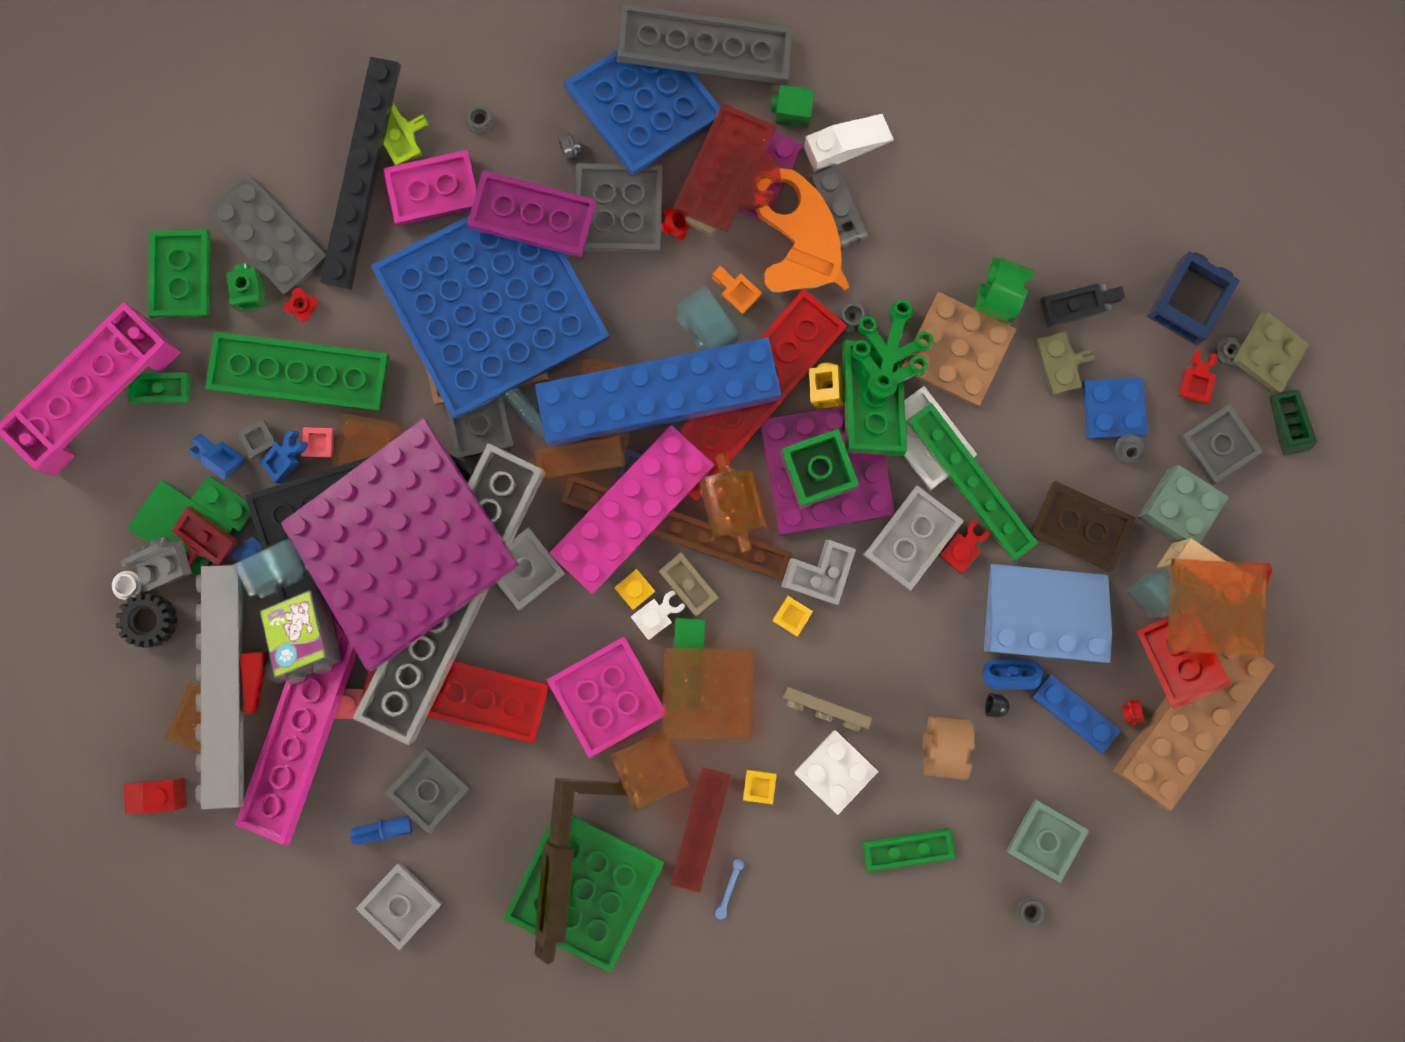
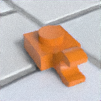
M719 266L712 274L711 278L713 281L725 289L721 297L741 316L762 294L741 273L734 279L724 268Z

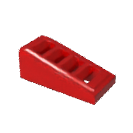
M269 652L240 654L239 656L243 711L245 714L257 713L265 677V664L268 660Z

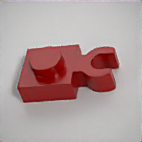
M1198 349L1191 356V363L1194 368L1188 367L1184 369L1177 397L1206 405L1210 402L1216 379L1215 374L1208 372L1209 368L1215 365L1217 355L1214 353L1209 355L1208 362L1204 363L1200 359L1202 350Z
M976 520L967 525L965 537L959 532L956 533L938 555L960 574H963L981 552L975 544L986 540L990 534L986 530L981 536H976L973 533V528L978 523Z

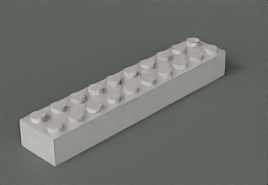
M488 443L468 485L509 548L546 472ZM489 588L379 666L353 719L407 745L415 742Z

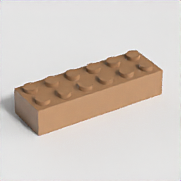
M1227 629L1214 630L1208 639L1232 685L1176 710L1172 708L1166 696L1112 771L1159 808L1172 811L1275 667L1273 663Z

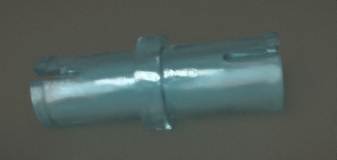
M519 387L505 393L503 398L518 413V419L522 423L525 422L538 436L539 440L543 441L545 436L541 415L538 411L539 406L536 403L532 404Z

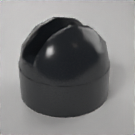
M989 693L985 702L986 716L994 718L1005 716L1010 709L1008 700L1000 694Z

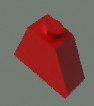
M185 778L123 784L125 814L167 812L187 807Z

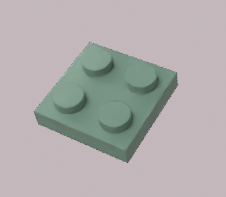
M1034 799L1006 852L1061 883L1089 830Z

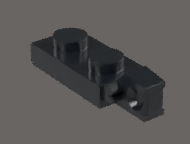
M1097 283L1047 296L1040 301L1049 328L1103 314L1111 310L1110 304L1122 301V298H1125L1122 286L1106 290L1105 284L1099 285Z

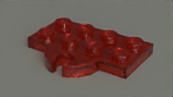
M722 103L673 207L674 211L728 233L739 208L752 210L762 208L771 203L776 198L775 193L771 190H759L757 183L761 179L766 178L771 180L774 186L781 187L779 166L774 158L766 153L776 131V125Z

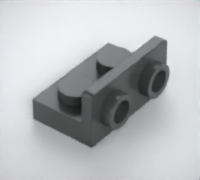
M168 537L150 541V547H140L131 550V556L120 560L122 566L135 565L143 593L153 592L192 574L182 540L169 541Z

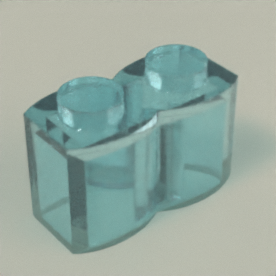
M291 538L234 564L249 596L258 594L260 599L276 592L275 585L283 581L288 586L303 579L302 572L308 570L295 549Z

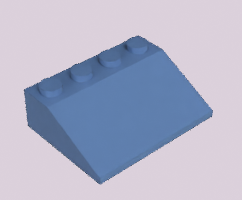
M990 564L983 652L1110 663L1112 623L1108 575Z

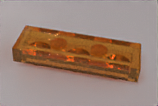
M620 436L535 450L537 467L546 472L542 480L569 476L570 474L576 475L626 467L623 438Z

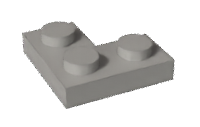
M825 540L818 566L790 559L781 587L833 605H839L856 549L831 540Z

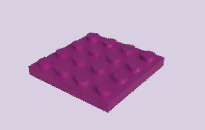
M844 406L768 418L761 426L779 535L879 519L895 514L885 456L878 454L848 453L859 486L853 491L801 509L799 508L780 452L782 448L837 429L840 431L846 448Z

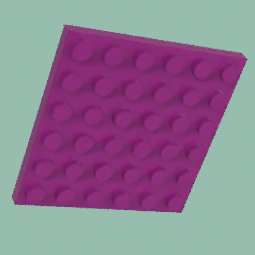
M424 418L281 522L367 671L377 669L519 566L430 423Z

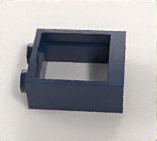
M1189 251L1180 258L1147 317L1197 346L1209 336L1240 280L1235 278L1230 270L1216 267L1209 263L1204 255ZM1187 269L1223 288L1203 324L1167 304Z

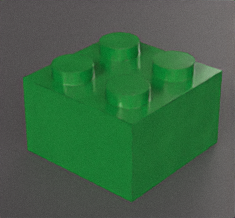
M839 429L782 448L780 452L800 509L853 491L859 486Z

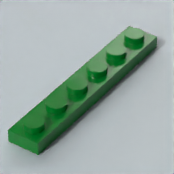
M932 402L906 421L1012 561H1016L1038 543Z

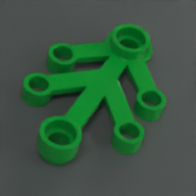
M899 300L891 305L888 317L892 322L887 345L877 332V321L873 317L865 316L861 318L858 326L859 333L866 336L882 360L881 369H879L869 355L871 350L869 343L864 340L854 343L851 352L852 356L859 360L870 376L868 389L872 396L877 399L891 397L897 390V384L913 376H922L928 366V362L924 357L915 356L911 359L909 366L892 373L895 363L920 351H929L934 342L932 334L923 331L917 335L915 341L898 348L903 327L911 321L913 315V308L906 300ZM863 324H869L872 328H865ZM924 339L928 341V344H923L920 340ZM857 348L864 349L865 353L858 352ZM913 364H920L922 368L918 369ZM878 381L885 382L888 385L883 386Z

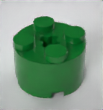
M992 257L986 272L988 273L986 284L981 283L975 296L977 300L974 309L978 310L981 314L1011 325L1012 319H1016L1029 290L1026 289L1027 286L1024 284L1026 280L1032 282L1034 269L999 257V259Z

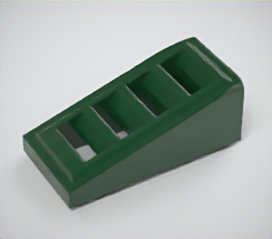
M1300 390L1270 395V405L1283 455L1311 450L1317 443V439ZM1294 402L1293 407L1281 408L1280 404ZM1291 414H1296L1297 416L1290 419H1285L1284 417ZM1299 425V429L1289 431L1288 427ZM1302 437V439L1292 440L1293 438Z

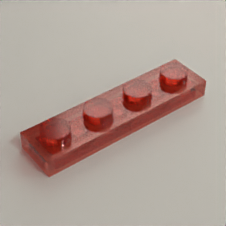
M701 767L671 885L700 893L731 774Z

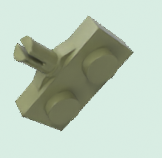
M1066 331L1037 339L1036 343L1052 396L1080 389L1082 384L1078 374V364L1094 361L1093 350L1089 349L1075 353L1070 347Z

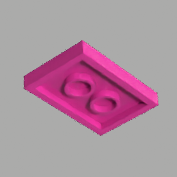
M468 150L383 168L393 217L397 227L472 209L477 186Z

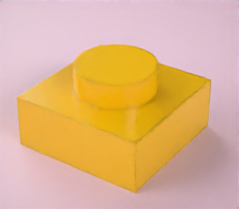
M637 569L614 587L632 610H635L656 592Z
M787 596L772 622L798 637L813 611Z
M746 770L743 801L773 804L777 774Z

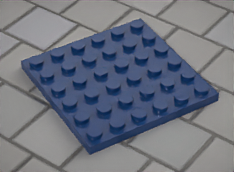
M469 216L371 265L454 420L610 339V335L564 253L468 229Z

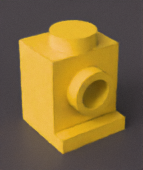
M822 363L817 368H810V400L817 410L844 406L843 372L840 367L833 363ZM833 384V388L825 389L827 385Z

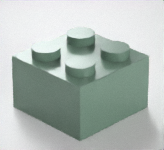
M1177 465L1166 471L1137 518L1174 542L1192 538L1200 544L1229 497L1185 468Z

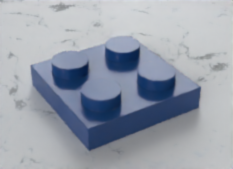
M1143 377L1086 380L1082 382L1087 440L1120 438L1127 434L1138 437L1148 435Z

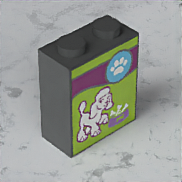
M309 590L260 611L275 679L287 680L289 684L299 683L306 680L307 675L327 672L332 669L331 665L342 661L330 607L322 593Z

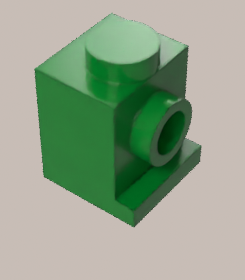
M238 264L233 266L232 272L226 273L230 294L229 303L234 309L240 312L267 306L262 275L255 267L251 268L250 264ZM247 282L245 287L240 288V283Z

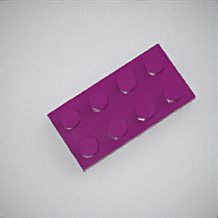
M483 170L467 226L468 229L582 258L597 200Z

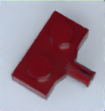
M192 506L186 507L171 530L189 548L186 556L190 569L198 556L206 557L217 566L223 565L238 543V540Z

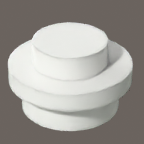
M132 571L118 573L112 582V590L115 596L126 600L129 597H136L137 594H140L142 588L138 574Z

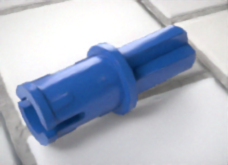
M408 815L385 821L378 819V823L352 828L350 837L353 845L378 840L384 843L386 839L411 835L412 824Z

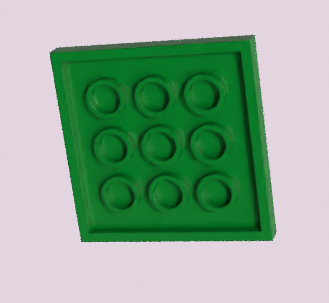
M572 815L569 847L574 849L566 935L565 943H556V946L611 973L665 861ZM551 822L503 917L504 920L534 935L544 843H549Z

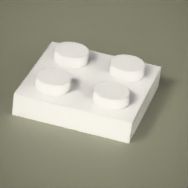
M833 730L794 773L838 815L879 771L836 730Z

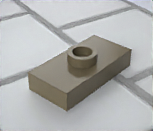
M679 553L659 570V573L696 617L719 598L682 553Z

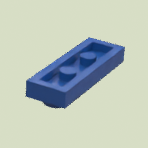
M1048 674L1031 695L1032 699L1101 754L1107 750L1121 732L1119 728L1052 674Z

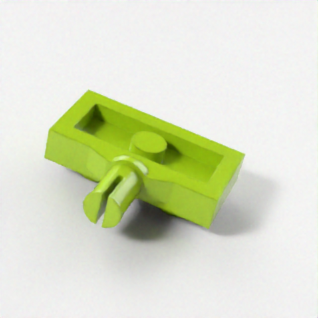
M393 103L384 146L396 166L410 163L423 156L416 144L414 132L429 124L423 114L407 122Z

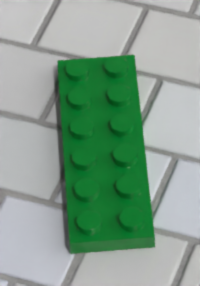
M214 332L205 389L215 392L381 412L389 355L381 352Z

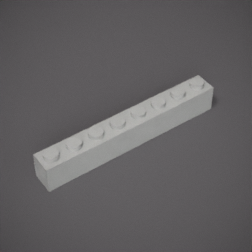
M238 565L201 566V574L196 576L197 592H201V604L196 605L197 622H201V633L196 635L197 652L201 651V663L196 665L197 682L201 681V693L196 695V710L201 712V724L196 725V741L201 742V754L196 755L197 773L201 772V785L196 786V802L201 803V809L244 807L243 698L239 661L240 654H243V569Z

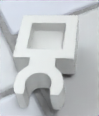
M670 591L664 596L661 605H658L655 599H653L631 616L648 640L672 623L667 615L679 613L684 609V603H681L678 607L670 606L669 600L676 594L674 591Z

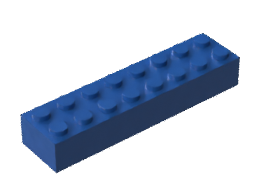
M769 337L534 384L545 441L549 448L777 402L781 396Z

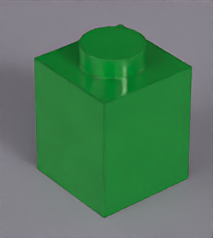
M780 85L779 95H773L771 112L776 113L775 123L809 128L814 89Z

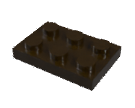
M1054 481L1049 488L1030 533L1033 537L1107 571H1113L1136 517Z

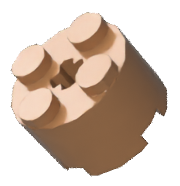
M929 716L927 732L923 733L922 749L927 750V758L925 757L923 760V775L961 780L969 778L972 764H966V762L969 761L971 750H974V725L970 723L971 720Z

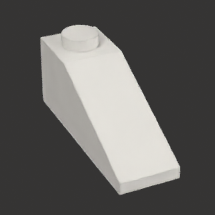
M879 114L832 125L808 135L805 139L804 151L816 174L890 143L894 139L883 115Z

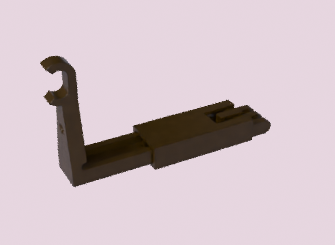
M624 774L620 776L619 782L555 778L549 843H544L535 928L534 953L544 963L551 964L554 961L556 943H565L574 849L569 847L575 792L591 795L644 797L652 790L653 782L650 776L646 775L642 779L643 786L641 789H629L628 781L630 779Z

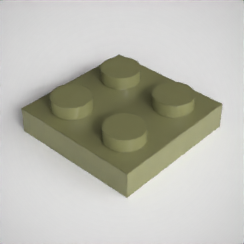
M1263 312L1259 315L1233 362L1271 392L1282 393L1309 344L1272 314Z

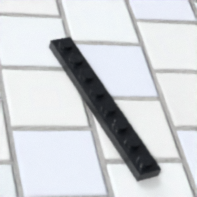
M370 57L320 280L325 285L352 289L401 68L397 61Z

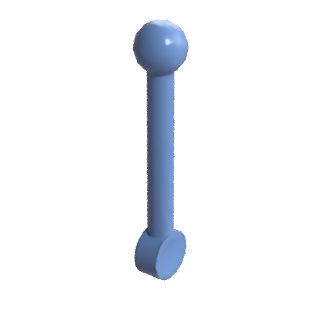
M736 859L733 862L734 870L721 906L715 910L717 919L722 920L727 916L726 907L739 871L744 868V862L741 859Z

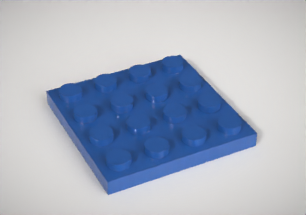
M617 50L566 80L563 87L632 177L718 122L725 114L693 72L616 62Z

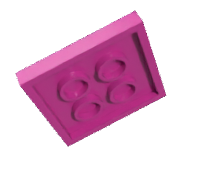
M625 636L547 679L551 690L589 758L668 714Z

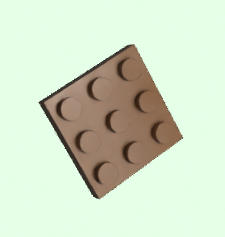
M937 292L917 333L918 335L920 332L926 331L932 334L934 338L932 347L929 351H920L906 358L903 362V368L909 366L913 357H924L928 362L927 369L922 376H913L914 378L978 408L1016 329L995 318L981 314L978 310L945 294ZM924 339L920 340L921 343L928 344V341ZM913 364L918 369L922 368L920 364Z

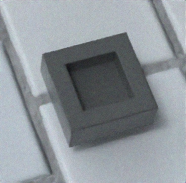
M264 419L237 432L246 452L253 460L268 452L277 442Z

